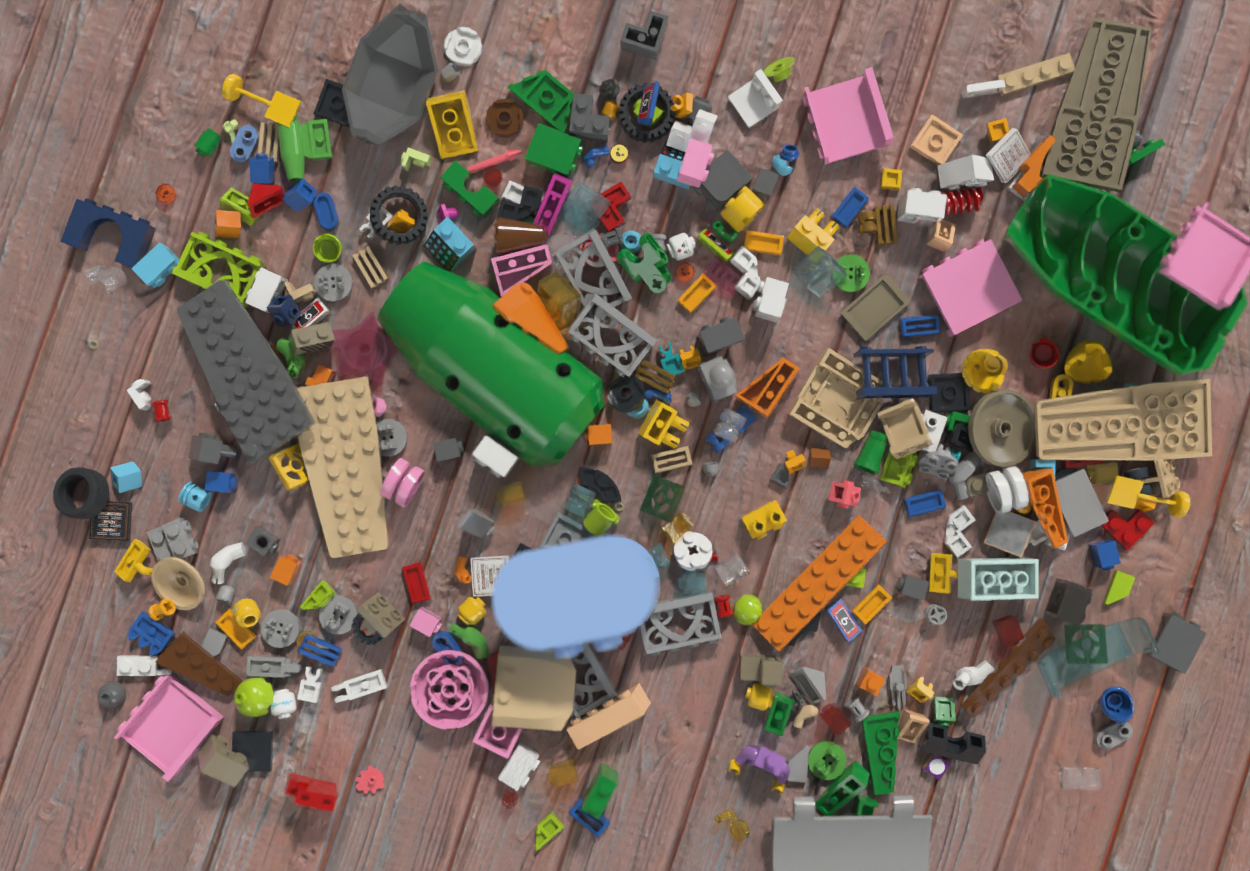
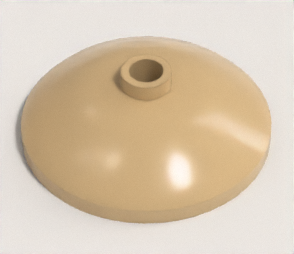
M168 557L160 560L153 567L151 573L152 584L162 600L166 598L171 599L176 609L180 610L193 609L202 602L205 595L204 583L199 572L191 564L179 558Z

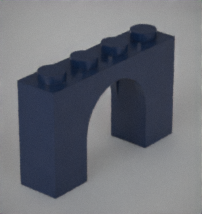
M87 198L84 201L76 199L60 242L87 252L95 230L103 223L116 222L122 231V242L115 262L133 268L147 254L156 228L150 226V221L139 218L138 221L132 219L133 215L123 211L120 214L115 213L114 208L103 205L102 208L96 206L97 202Z

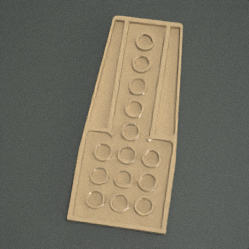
M368 376L297 388L316 424L300 433L298 439L330 557L338 558L387 549L389 540L385 498L380 495L383 476L379 434Z
M1210 379L1146 383L1039 400L1034 404L1036 456L1042 460H1156L1158 458L1167 460L1212 456Z

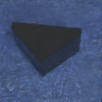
M954 424L953 430L947 432L944 443L973 452L968 428L961 424Z

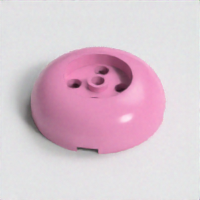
M444 650L427 657L416 668L410 684L411 701L418 715L428 724L441 729L460 728L475 720L487 702L489 691L487 676L482 666L470 655L456 650ZM445 656L448 659L457 660L458 656H462L463 662L459 666L453 664L446 665L442 657ZM447 670L453 671L454 676L452 678L446 676ZM462 683H467L469 688L462 690L460 686ZM435 685H440L441 691L437 693L434 691L433 687ZM453 685L454 690H449L448 686ZM451 697L455 698V705H450L448 699Z

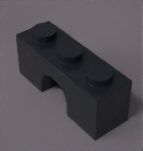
M929 722L921 734V751L978 765L986 753L985 735L966 731L963 736L952 738L948 736L947 726Z

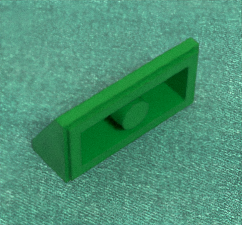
M775 691L764 731L783 737L794 702L792 699Z

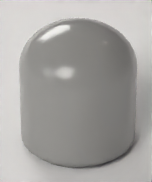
M449 63L441 71V77L447 83L453 82L460 75V70L453 63Z
M229 585L221 586L216 601L222 604H231L235 593L233 587Z

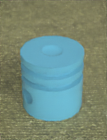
M188 482L181 490L178 502L198 512H202L208 505L212 493L192 482Z

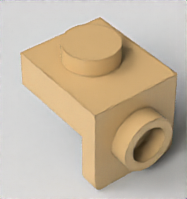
M285 283L287 288L285 289L286 295L292 296L297 303L309 301L314 298L313 295L317 294L315 286L312 284H307L295 290L292 283Z

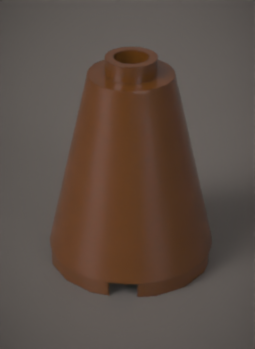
M496 217L494 228L498 229L496 235H494V241L498 256L542 246L545 244V241H548V231L544 230L542 225Z

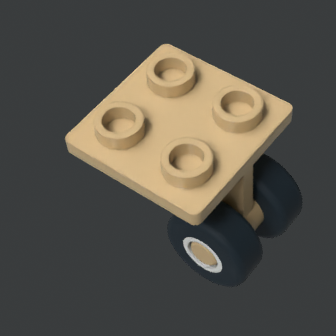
M1158 458L1154 460L1157 476L1148 477L1149 471L1147 467L1133 468L1123 472L1126 478L1144 482L1140 491L1141 494H1152V484L1145 483L1156 481L1160 483L1163 498L1175 494L1180 488V481L1174 472L1176 468L1174 459L1163 460V458Z

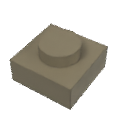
M983 473L966 479L965 482L970 497L989 492Z

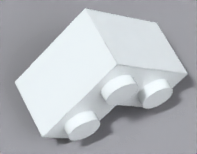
M699 109L693 127L675 121L666 145L686 152L690 138L708 144L717 115Z
M969 155L937 166L940 187L949 189L951 192L960 190V186L966 185L968 187L975 185V188L985 187L988 182L994 181L992 165L987 157Z
M919 188L907 190L899 198L896 221L914 224L919 220L940 222L944 218L947 195L941 194L940 191L922 192V189Z
M769 277L764 282L761 281L758 292L761 294L755 300L752 309L755 311L754 316L776 323L782 316L789 283Z
M486 435L472 454L476 457L474 459L475 462L483 467L489 466L492 468L490 472L498 478L501 475L506 477L519 459L503 445Z

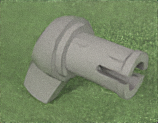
M968 453L959 463L957 471L949 475V482L954 485L958 500L970 497L965 481L974 472L980 460L975 453Z

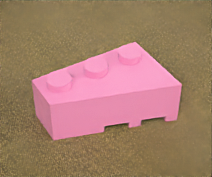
M548 244L491 259L501 297L514 285L527 281L553 264Z

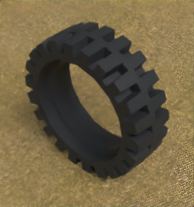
M643 83L641 86L640 84L635 85V88H630L628 93L624 94L619 106V120L624 132L630 138H635V141L638 142L643 141V143H647V141H650L652 143L657 139H662L671 130L675 119V111H672L670 107L674 103L668 92L659 86L657 99L661 101L666 111L663 123L657 129L651 131H642L636 128L629 119L628 110L636 98L643 96L644 88L647 86V83Z
M397 185L391 188L387 187L378 193L371 204L370 222L372 228L381 239L389 241L388 243L401 245L413 242L422 234L427 224V206L424 204L423 198H420L419 194L413 192L411 188L407 189L405 186L397 187ZM393 197L407 199L416 208L417 223L412 230L406 233L389 231L380 219L381 206Z

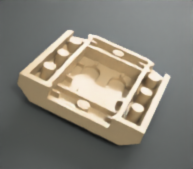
M826 348L792 402L788 414L842 448H847L856 440L864 437L883 404V398L856 399V391L864 385L863 369L830 348ZM871 375L872 385L874 387H881L883 385L882 381Z
M500 646L492 726L561 731L573 712L576 671L570 656L555 658L554 650Z

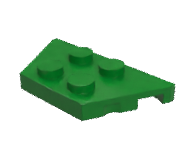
M542 70L534 76H528L523 78V81L507 86L509 91L553 128L566 133L574 93L547 70Z

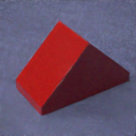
M253 183L247 202L251 217L254 219L284 203L283 198L285 195L283 188L278 185Z

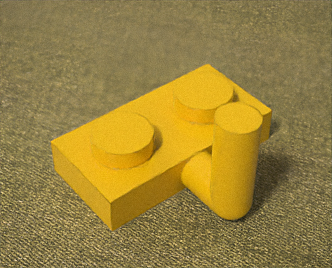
M134 539L114 572L125 582H131L137 571L140 574L151 576L153 568L145 567L142 564L151 549L140 540Z
M931 553L929 592L949 594L951 591V578L958 579V571L952 570V555Z

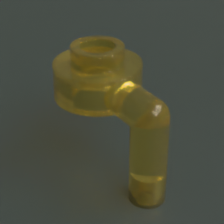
M727 809L715 816L717 823L729 818L731 822L730 833L735 840L742 841L749 836L750 829L748 824L744 820L738 819L732 809Z

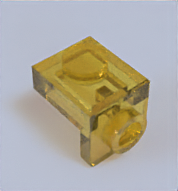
M681 511L660 530L673 544L695 525L690 516Z

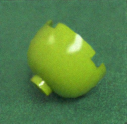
M263 677L249 678L240 683L234 695L237 710L249 717H259L269 712L267 710L269 705L273 703L274 693L270 683H266Z

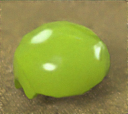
M332 234L318 236L314 240L312 247L314 256L319 261L325 263L336 261L342 253L340 240Z
M752 594L742 595L733 606V615L736 621L746 626L755 624L760 619L763 611L759 598Z

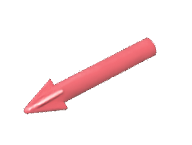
M506 150L504 154L469 166L467 169L470 174H473L507 160L511 162L522 150Z

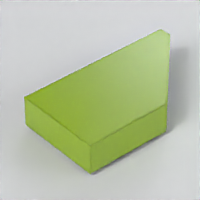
M322 580L299 608L302 610L324 608L336 592L326 581Z

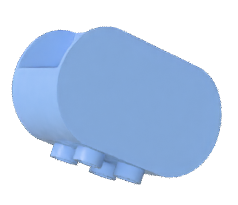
M604 536L527 551L510 558L499 571L493 588L494 612L499 625L513 641L524 647L536 650L554 648L555 658L579 654V652L584 651L583 642L592 640L595 651L610 649L623 644L622 635L640 626L652 614L660 596V576L653 558L643 546L633 540L618 536Z

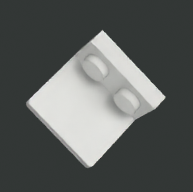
M761 69L754 73L753 79L728 96V100L748 128L780 108L783 101Z

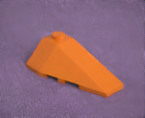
M521 282L514 285L492 306L505 320L511 324L513 321L523 327V332L534 334L537 336L538 342L556 354L568 350L567 342L538 294L533 291L529 284Z

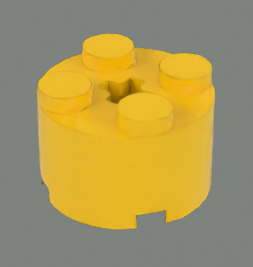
M745 186L740 190L735 199L732 198L725 205L726 208L720 215L739 233L755 219L754 217L757 215V212L760 213L765 204Z

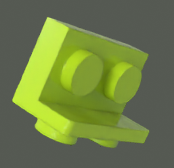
M889 450L880 480L906 488L912 480V468L918 462L917 452L896 459Z

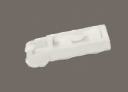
M157 655L117 656V676L170 675L172 670L158 669L159 664L155 662L159 658Z
M382 669L334 685L331 687V690L333 692L342 688L346 689L347 694L337 696L334 699L335 703L385 689L388 686Z

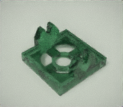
M653 475L640 510L671 523L685 487ZM660 486H662L661 490H659V491H657V492L655 493V491H656ZM669 486L673 491L672 499L668 498L667 494ZM660 493H663L664 499L661 503H658L657 498ZM652 499H654V503H655L654 508H653V505H652ZM665 503L669 504L666 511L659 513L662 505Z
M1105 624L1064 625L1067 664H1108ZM1082 630V638L1079 641H1072L1074 634ZM1089 630L1095 633L1099 641H1094L1093 638L1089 637ZM1085 638L1089 639L1092 643L1089 650L1084 649L1082 646V641ZM1072 647H1079L1084 651V659L1076 655ZM1095 647H1099L1097 654L1091 658V651Z

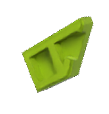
M1115 570L1103 603L1109 605L1129 596L1135 577Z
M550 812L537 824L536 851L564 828L562 822L553 812Z

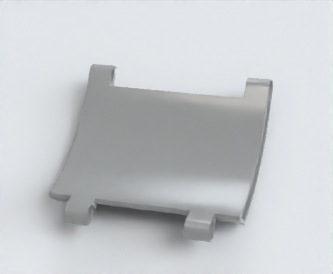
M893 795V810H891L890 816L814 817V797H793V817H772L771 871H929L932 815H913L914 800L912 795Z

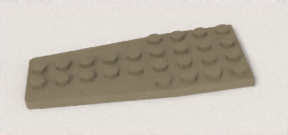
M1098 18L1092 20L1054 126L1052 136L1056 141L1048 150L1041 177L1045 178L1048 174L1089 187L1121 192L1136 135L1152 31L1150 27Z

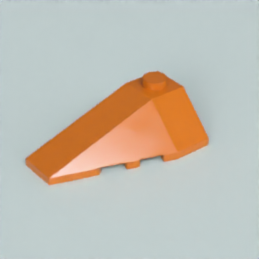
M1032 469L1023 473L1029 501L1052 547L1058 548L1068 543L1053 469Z

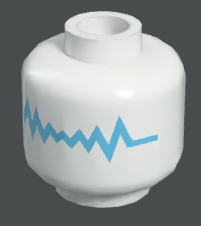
M289 689L273 692V703L270 705L271 714L279 716V719L291 717L290 713L295 712L297 709L294 693L289 692Z

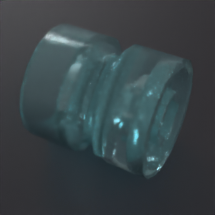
M574 483L569 492L571 497L566 499L563 508L585 518L590 509L588 504L593 502L597 493Z
M661 543L651 547V551H648V553L653 558L657 569L660 568L662 570L671 566ZM647 557L648 560H649V562H650V564L653 565L652 560L650 559V557Z

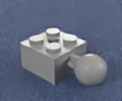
M722 356L703 363L697 368L712 403L737 392L736 388H738L735 380L734 371L729 366L726 359L723 360Z

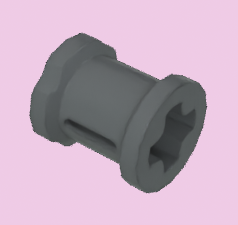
M618 227L612 232L600 233L606 250L612 245L624 244Z

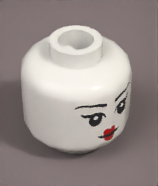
M681 233L669 238L666 246L670 257L680 261L693 255V248L696 247L692 236L688 237L686 233Z

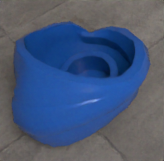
M1121 686L1109 687L1100 696V706L1106 717L1119 724L1126 723L1131 719L1134 713V703L1130 693Z

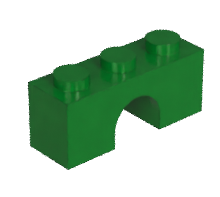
M456 160L440 176L443 181L442 186L449 192L453 190L458 194L456 198L464 205L468 203L472 207L470 210L478 217L482 215L486 219L500 203L499 198L485 185L477 192L467 191L466 184L472 176Z

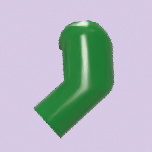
M720 221L713 224L717 235L727 242H735L734 240L738 238V234L734 229L728 233Z

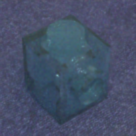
M695 569V571L685 570L686 573H681L682 578H678L679 590L683 589V594L707 592L706 574L704 571L697 572V569Z

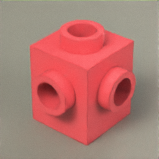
M843 480V483L832 481L828 500L837 502L838 507L846 509L849 508V505L857 507L861 488L855 487L854 482Z

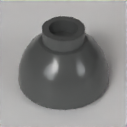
M116 681L107 682L98 691V701L106 708L119 707L126 698L125 688Z

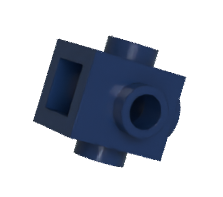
M277 296L266 307L277 326L290 327L302 315L292 296Z

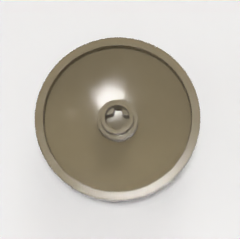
M996 390L984 395L977 402L972 410L968 427L970 443L975 453L984 462L1001 467L1016 465L1030 454L1036 443L1035 411L1031 402L1023 394L1013 390Z

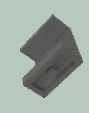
M1164 612L1162 616L1168 620L1153 648L1146 646L1143 653L1178 672L1186 674L1207 633L1200 630V625L1189 621V623L1184 621V617L1178 613L1172 612V614Z

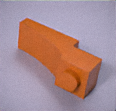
M1051 135L1043 140L1019 167L1024 174L1016 181L1012 188L1022 197L1028 193L1031 194L1042 179L1039 175L1043 160L1050 147L1056 141Z

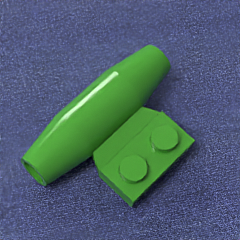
M296 113L290 127L278 123L281 159L289 182H298L302 178L304 179L305 157L312 160L333 158L327 119L310 120L300 125Z

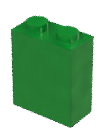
M538 123L526 153L525 161L526 164L553 174H560L569 179L570 174L574 175L577 167L575 161L577 157H581L584 147L582 146L581 139Z
M603 763L600 764L583 795L581 806L583 811L599 819L618 785V772Z

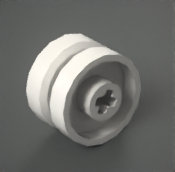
M1016 466L1005 468L1002 473L994 471L986 474L985 480L989 490L987 492L988 498L998 514L1009 512L1012 507L1014 509L1027 507L1029 496L1026 482Z

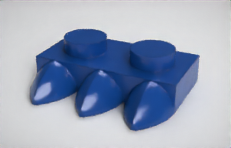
M143 611L130 627L128 639L133 640L141 635L139 647L143 648L152 643L150 655H155L166 648L175 632L160 621H154L147 612Z

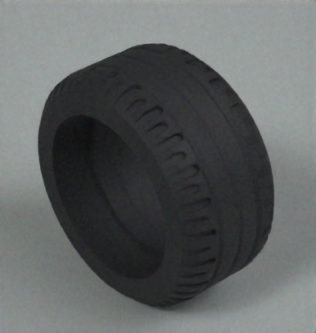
M83 467L71 468L62 473L56 481L53 490V501L58 511L67 517L76 519L93 518L105 508L109 499V486L106 478L95 470ZM86 479L90 487L87 501L77 508L73 501V492L77 484Z

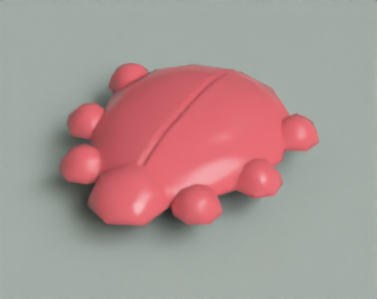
M370 765L368 770L360 771L361 777L356 778V781L359 782L356 785V789L359 791L363 790L365 794L368 791L375 793L376 789L384 788L383 774Z

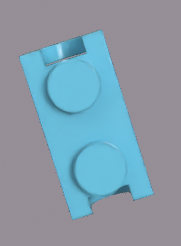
M159 242L132 270L146 285L156 288L165 282V278L169 274H172L174 266H177L180 259L166 245Z

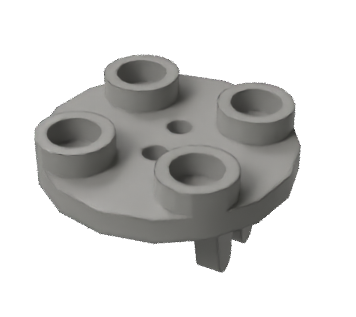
M339 264L323 266L318 270L314 280V286L319 296L332 302L347 298L351 293L353 285L351 274L345 267Z
M393 419L378 421L380 455L392 457L399 454L405 449L407 443L405 428L400 422Z
M942 444L938 446L936 452L925 453L919 459V470L922 473L937 475L940 479H947L949 475L957 471L959 466L958 460L951 455L950 447L943 450Z
M334 596L324 608H320V623L327 632L344 634L352 629L353 619L359 613L357 611L358 608L349 598Z
M278 609L271 611L262 621V637L267 644L273 647H287L295 642L299 636L300 620L288 610Z

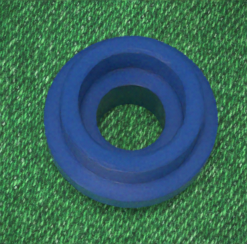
M791 144L784 145L780 151V156L786 161H793L799 157L798 147Z

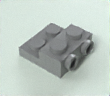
M185 517L178 518L146 532L158 562L168 557L183 560L199 553L197 549L199 547L198 542L193 538L191 525Z

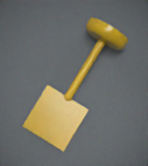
M230 74L222 86L224 99L235 101L242 94L269 106L264 117L287 127H290L301 104V101L278 91L275 92L271 101L243 90V80L235 74Z
M1117 475L1107 499L1109 504L1134 509L1138 498L1168 504L1169 513L1176 518L1184 517L1190 507V497L1186 492L1177 491L1169 500L1140 493L1143 481Z

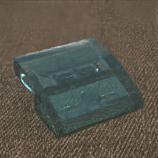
M579 180L559 215L584 233H587L598 226L601 222L600 217L611 203Z
M817 246L793 268V273L807 283L806 288L820 298L847 277L846 272L837 261L820 246Z

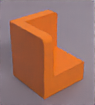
M216 210L215 237L239 238L241 231L240 212Z
M318 365L313 377H308L305 384L312 386L330 383L333 381L336 372Z

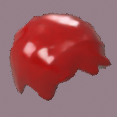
M1044 337L1039 339L1037 343L1032 344L1029 357L1034 366L1047 369L1053 367L1058 362L1059 350L1054 342Z

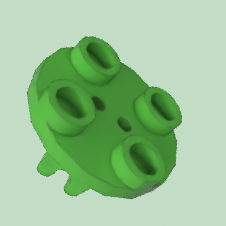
M849 254L842 256L835 262L831 274L836 288L851 293L865 287L869 281L870 270L863 258L858 255Z
M822 740L811 748L808 754L809 769L820 779H835L843 773L846 767L847 759L845 752L838 744L832 741Z

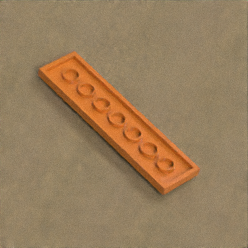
M858 515L771 603L753 626L780 652L888 541Z

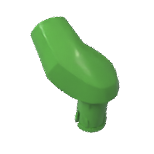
M281 338L277 342L276 350L285 356L289 366L287 372L290 377L294 375V380L298 377L299 372L304 370L306 365L303 354L294 356L289 340Z
M455 623L450 625L449 629L453 630V632L448 631L451 636L461 638L465 644L471 646L476 659L485 658L490 655L487 640L477 629L472 626L465 628Z

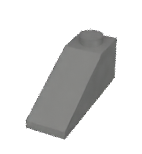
M477 508L469 510L458 525L460 529L480 538H483L485 535L488 537L495 528L492 526L494 521Z

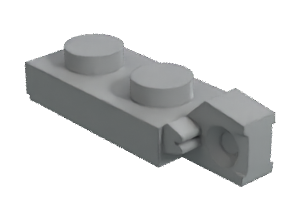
M247 656L246 676L284 678L291 676V672L302 671V663L292 662V658Z

